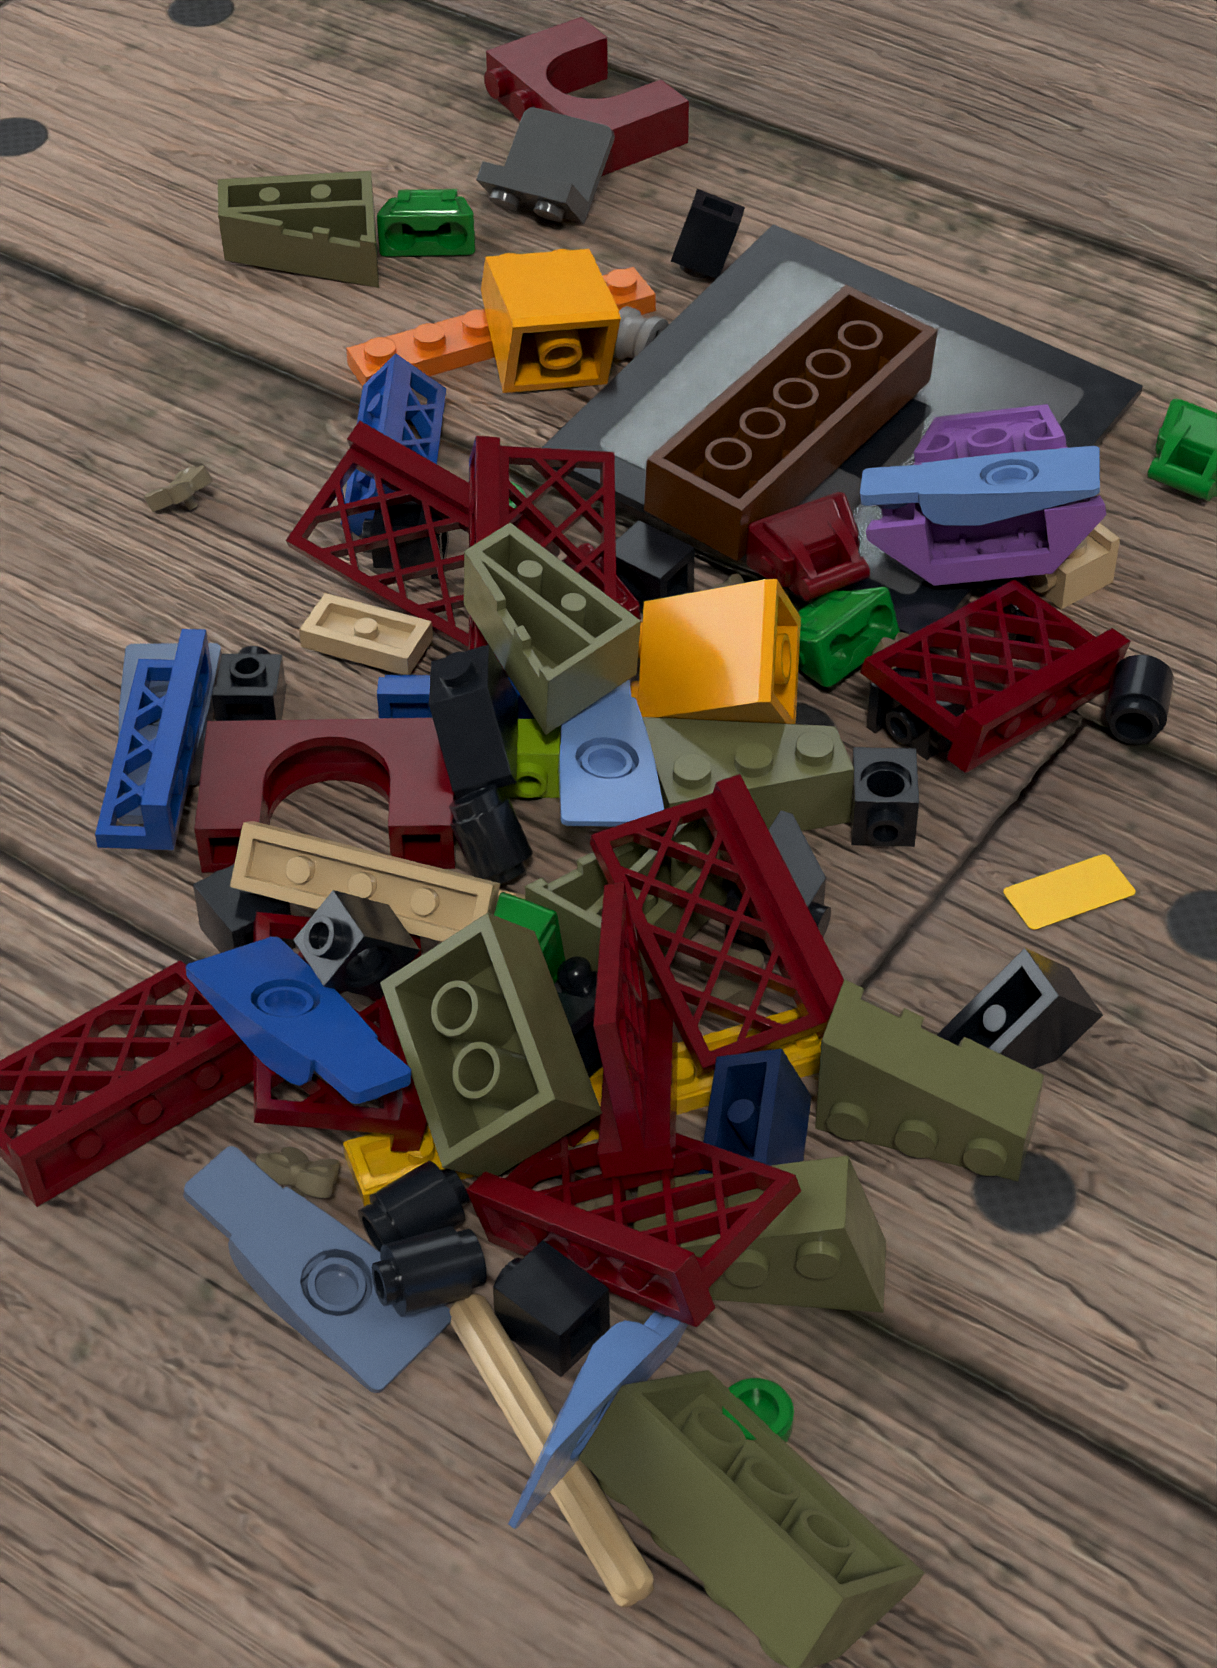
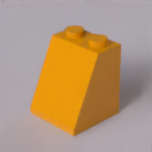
M557 249L551 252L505 253L499 256L485 257L481 294L502 392L511 393L607 384L621 317L590 249Z
M764 579L644 601L643 622L640 625L638 659H640L639 681H632L630 686L631 696L636 697L642 717L796 724L801 617L777 579Z

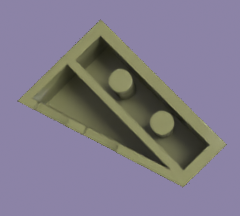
M642 717L655 759L664 809L711 794L717 781L740 774L768 830L781 810L793 814L801 831L850 822L854 767L836 726Z
M844 979L821 1042L815 1129L833 1133L845 1140H860L895 1149L914 1158H929L964 1167L980 1175L998 1176L1018 1182L1037 1120L1044 1075L966 1037L961 1040L959 1046L921 1028L924 1020L923 1016L906 1008L903 1009L899 1017L862 1000L864 988Z
M849 1156L770 1165L795 1174L801 1192L708 1288L712 1300L884 1313L886 1239ZM713 1173L675 1178V1187L712 1178ZM662 1180L639 1186L637 1198L663 1191ZM757 1188L728 1196L729 1208L756 1201L764 1190ZM716 1200L679 1209V1221L717 1211ZM666 1214L635 1221L634 1229L641 1232L667 1225ZM720 1234L683 1243L681 1247L694 1252L695 1256L700 1258L720 1238Z

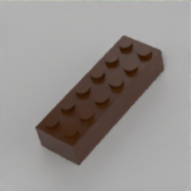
M845 284L647 458L644 511L735 561L740 560L746 554L748 526L750 523L796 507L930 382L938 330Z

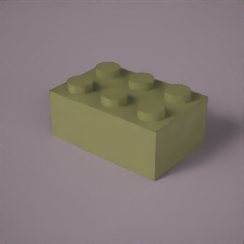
M486 913L380 982L407 1064L411 1068V1076L443 1168L478 1177L485 1171L499 1176L602 1114L535 931Z

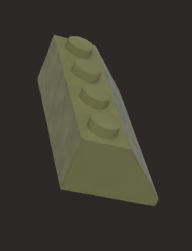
M709 1370L622 1385L578 1457L599 1478V1485L605 1494L614 1501L626 1505L651 1530V1537L654 1542L666 1553L679 1558L704 1583L708 1596L722 1608L733 1612L759 1638L763 1651L775 1662L785 1667L813 1668L838 1659L919 1583L925 1573L782 1438L775 1434L739 1398H736ZM722 1406L731 1415H733L756 1438V1440H747L742 1430L731 1419L722 1414Z

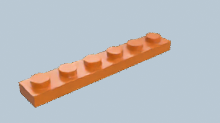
M634 267L616 269L602 275L619 311L626 306L639 310L641 315L656 311V294ZM485 309L471 310L464 315L436 323L422 324L411 330L386 337L372 338L365 343L346 348L348 366L362 387L395 353L428 376L495 358Z

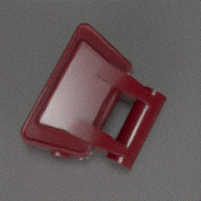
M843 492L826 495L754 521L748 526L746 565L767 579H777L782 587H788L806 601L870 577V568L864 557L859 556V531L847 496Z

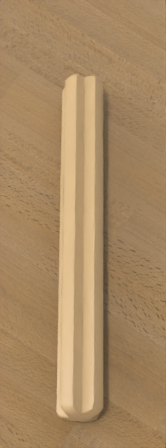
M472 1293L469 1298L456 1301L450 1307L451 1325L535 1466L557 1415L486 1298L480 1294ZM579 1459L550 1493L615 1603L621 1607H630L651 1595L654 1590L653 1574L591 1471Z

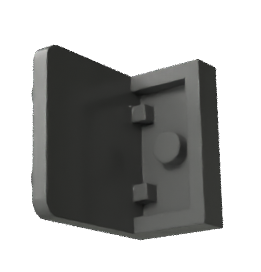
M528 108L521 118L505 166L483 161L476 180L490 194L489 200L500 207L509 210H517L520 207L532 210L537 215L551 221L561 222L562 219L584 224L615 139L614 132L607 125L539 108Z

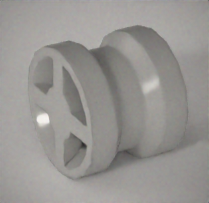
M629 306L621 308L619 311L621 320L613 358L624 360L629 357L634 359L669 325L668 321L658 316H652L648 319L644 318L639 310Z

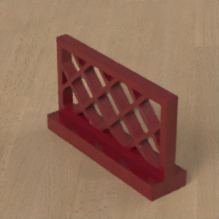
M359 420L347 438L350 448L287 537L286 542L293 550L401 613L432 621L434 632L468 651L469 634L456 626L453 609L465 607L464 594L450 597L445 576L446 571L464 567V554L442 559L436 534L462 529L469 533V482ZM355 469L375 479L378 496L345 503L342 488ZM384 485L396 492L385 494ZM337 497L338 505L330 507ZM413 501L423 507L427 524L393 531L389 506ZM509 506L510 514L514 510V508L511 506ZM381 508L386 533L353 541L348 516ZM432 513L443 518L444 520L433 522ZM525 514L513 523L514 526L538 544L547 537ZM341 518L346 543L320 548L307 540L318 523ZM429 536L435 561L402 569L396 544ZM555 543L546 549L555 557H558L560 554L559 547ZM389 546L394 571L369 576L360 571L356 553ZM349 555L350 564L339 559V557ZM438 573L443 599L420 605L408 599L404 581ZM397 583L399 593L387 587V585ZM446 611L448 621L437 616L436 613Z
M476 436L469 457V547L508 523L513 524L525 513L547 535L539 543L542 547L548 549L555 543L577 565L573 569L579 575L584 572L603 593L616 602L615 452L500 446V437ZM509 464L533 466L547 481L526 498L509 481ZM552 467L561 468L556 472ZM575 468L600 469V489L587 501L564 480ZM552 488H555L576 509L557 528L534 506ZM509 499L517 506L510 514ZM599 502L601 504V516L593 509ZM582 517L601 534V544L587 557L564 535ZM600 557L601 571L593 564ZM469 614V650L488 645Z
M1014 579L865 658L860 673L953 742L947 760L964 773H967L1110 689L1113 670L1117 663L1124 659L1131 641L1113 628L1095 637ZM1013 604L1030 617L1006 614L1003 608ZM967 627L993 630L994 637L967 633ZM1008 633L1033 636L1035 644L1009 640ZM1049 639L1065 641L1074 650L1052 647L1049 645ZM929 647L957 650L958 658L930 654ZM970 652L997 656L999 664L971 660ZM1012 659L1039 663L1040 669L1032 670L1013 667ZM898 667L918 670L920 679L901 676L891 668ZM932 673L961 677L962 685L933 681ZM975 680L1003 684V690L995 691L976 688ZM936 701L965 705L966 711L956 717Z
M740 774L717 781L711 794L591 835L589 844L608 884L625 882L639 949L700 1076L715 1070L716 1057L771 1050L814 1033L817 1034L819 1039L823 1038L844 978ZM703 817L714 838L708 855L672 841L678 826ZM667 830L664 837L656 834ZM635 842L658 853L648 876L621 866L613 848ZM719 850L725 861L716 858ZM665 855L702 869L692 894L655 879ZM709 872L737 884L743 896L737 911L699 897ZM631 887L641 890L638 899H636ZM649 894L686 908L676 933L648 923L642 909ZM747 906L753 918L744 915ZM693 911L730 926L720 952L683 937ZM737 929L765 940L771 952L765 970L727 955ZM659 944L669 948L666 957H664ZM676 951L714 966L704 992L675 980L670 966ZM775 963L782 976L772 973ZM721 969L759 984L749 1010L711 996ZM767 987L792 997L802 1017L781 1024L756 1014L765 988ZM687 1003L697 1006L694 1016ZM704 1010L742 1024L743 1026L737 1041L709 1051L698 1028ZM750 1028L761 1032L746 1038Z
M625 882L604 885L593 1026L603 1064L602 1114H600L597 1155L603 1179L675 1168L678 1029L664 999L650 1000Z
M256 912L253 926V942L269 937L294 939L311 917ZM409 933L420 949L412 961L421 956L420 936ZM301 952L297 953L309 965ZM335 989L340 995L345 992ZM383 995L381 999L369 997L374 1001L373 1004L360 1012L356 1009L354 1010L376 1033L378 1041L408 1065L385 996ZM254 1055V1123L390 1134V1151L406 1153L408 1151H419L427 1120L412 1076L409 1086L378 1098L380 1108L353 1106L329 1083L326 1084L314 1073L312 1081L299 1086L310 1095L301 1102L271 1099V1089L285 1081V1079L266 1067Z
M179 960L0 1060V1090H13L8 1104L0 1105V1157L18 1175L23 1193L38 1207L253 1081L254 1053L187 978L186 964ZM180 987L187 993L184 1005H155L156 1000ZM131 1024L127 1037H98L101 1031L112 1025ZM148 1024H177L173 1037H143ZM193 1024H213L189 1037ZM55 1057H73L67 1071H39L41 1065ZM90 1057H119L114 1071H85ZM136 1057H155L131 1071ZM31 1090L59 1091L54 1105H26ZM77 1091H96L72 1105ZM17 1125H36L12 1139Z
M600 1115L522 1161L505 1179L485 1171L466 1189L489 1242L525 1257L544 1240L607 1286L609 1292L695 1328L716 1308L708 1288L801 1192L795 1174L676 1133L675 1168L606 1179H603L602 1174L575 1181V1171L599 1165L597 1155L598 1142L575 1149L574 1147L592 1129L599 1131ZM701 1169L713 1172L712 1178L675 1187L674 1177ZM562 1175V1185L541 1191L531 1189L540 1180ZM662 1180L663 1191L626 1201L625 1190ZM757 1188L764 1190L756 1201L729 1208L728 1196ZM613 1194L614 1204L590 1211L577 1207V1203ZM716 1200L717 1211L679 1221V1209ZM666 1214L667 1225L641 1232L628 1227V1223ZM720 1234V1238L700 1258L695 1256L694 1252L681 1247L683 1243Z

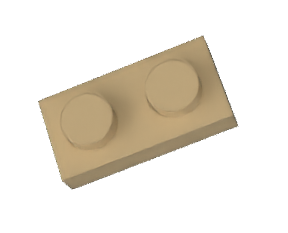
M324 593L299 629L301 647L401 675L411 674L433 640L432 621Z

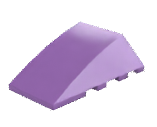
M1048 404L939 416L934 418L914 451V465L965 457L1068 447L1065 434ZM1099 495L981 526H945L933 523L924 516L919 503H908L904 507L897 509L881 508V519L870 522L866 529L867 541L934 586L1052 574L1106 516V507Z

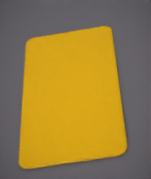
M1101 854L1014 884L1003 890L1006 898L1026 925L1032 930L1133 896L1136 892L1113 860L1106 854Z

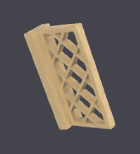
M255 821L243 822L230 884L232 888L313 909H318L332 890L388 904L408 933L441 942L486 913L494 915L501 892L525 899L524 894L500 889V883Z

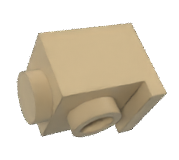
M1099 523L1052 574L1025 576L1023 579L1035 591L1040 592L1057 607L1063 609L1113 583L1120 538Z

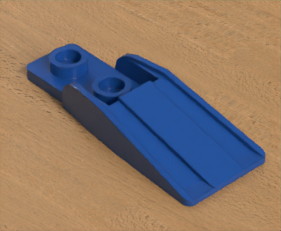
M269 937L186 965L187 978L266 1067L289 1083L302 1086L312 1081L315 1071L349 1102L354 1104L376 1100L385 1094L410 1085L411 1068L381 1044L376 1033L335 989L324 987L311 966L280 938Z

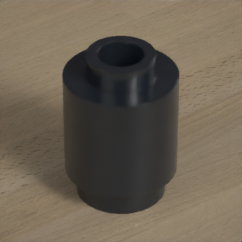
M1132 655L1122 659L1115 666L1105 717L1112 734L1119 740L1128 744H1145L1152 741L1164 729L1167 723L1174 683L1172 670L1165 662L1149 655Z
M489 785L474 790L449 805L454 817L453 822L450 824L474 877L481 879L489 878L490 881L502 884L526 871L527 868L523 861L533 854L532 848L507 796L501 797L496 785Z
M429 1160L370 1195V1204L358 1210V1216L371 1243L380 1252L384 1244L449 1226L453 1228L458 1227L465 1222V1214L462 1207L468 1204L470 1199L463 1182L454 1170L447 1168L440 1170L435 1163Z
M449 1226L382 1245L380 1261L372 1264V1279L381 1304L383 1306L392 1304L396 1312L403 1317L469 1298L472 1289L486 1284L487 1271L484 1255L475 1233L471 1229L456 1232L453 1227Z

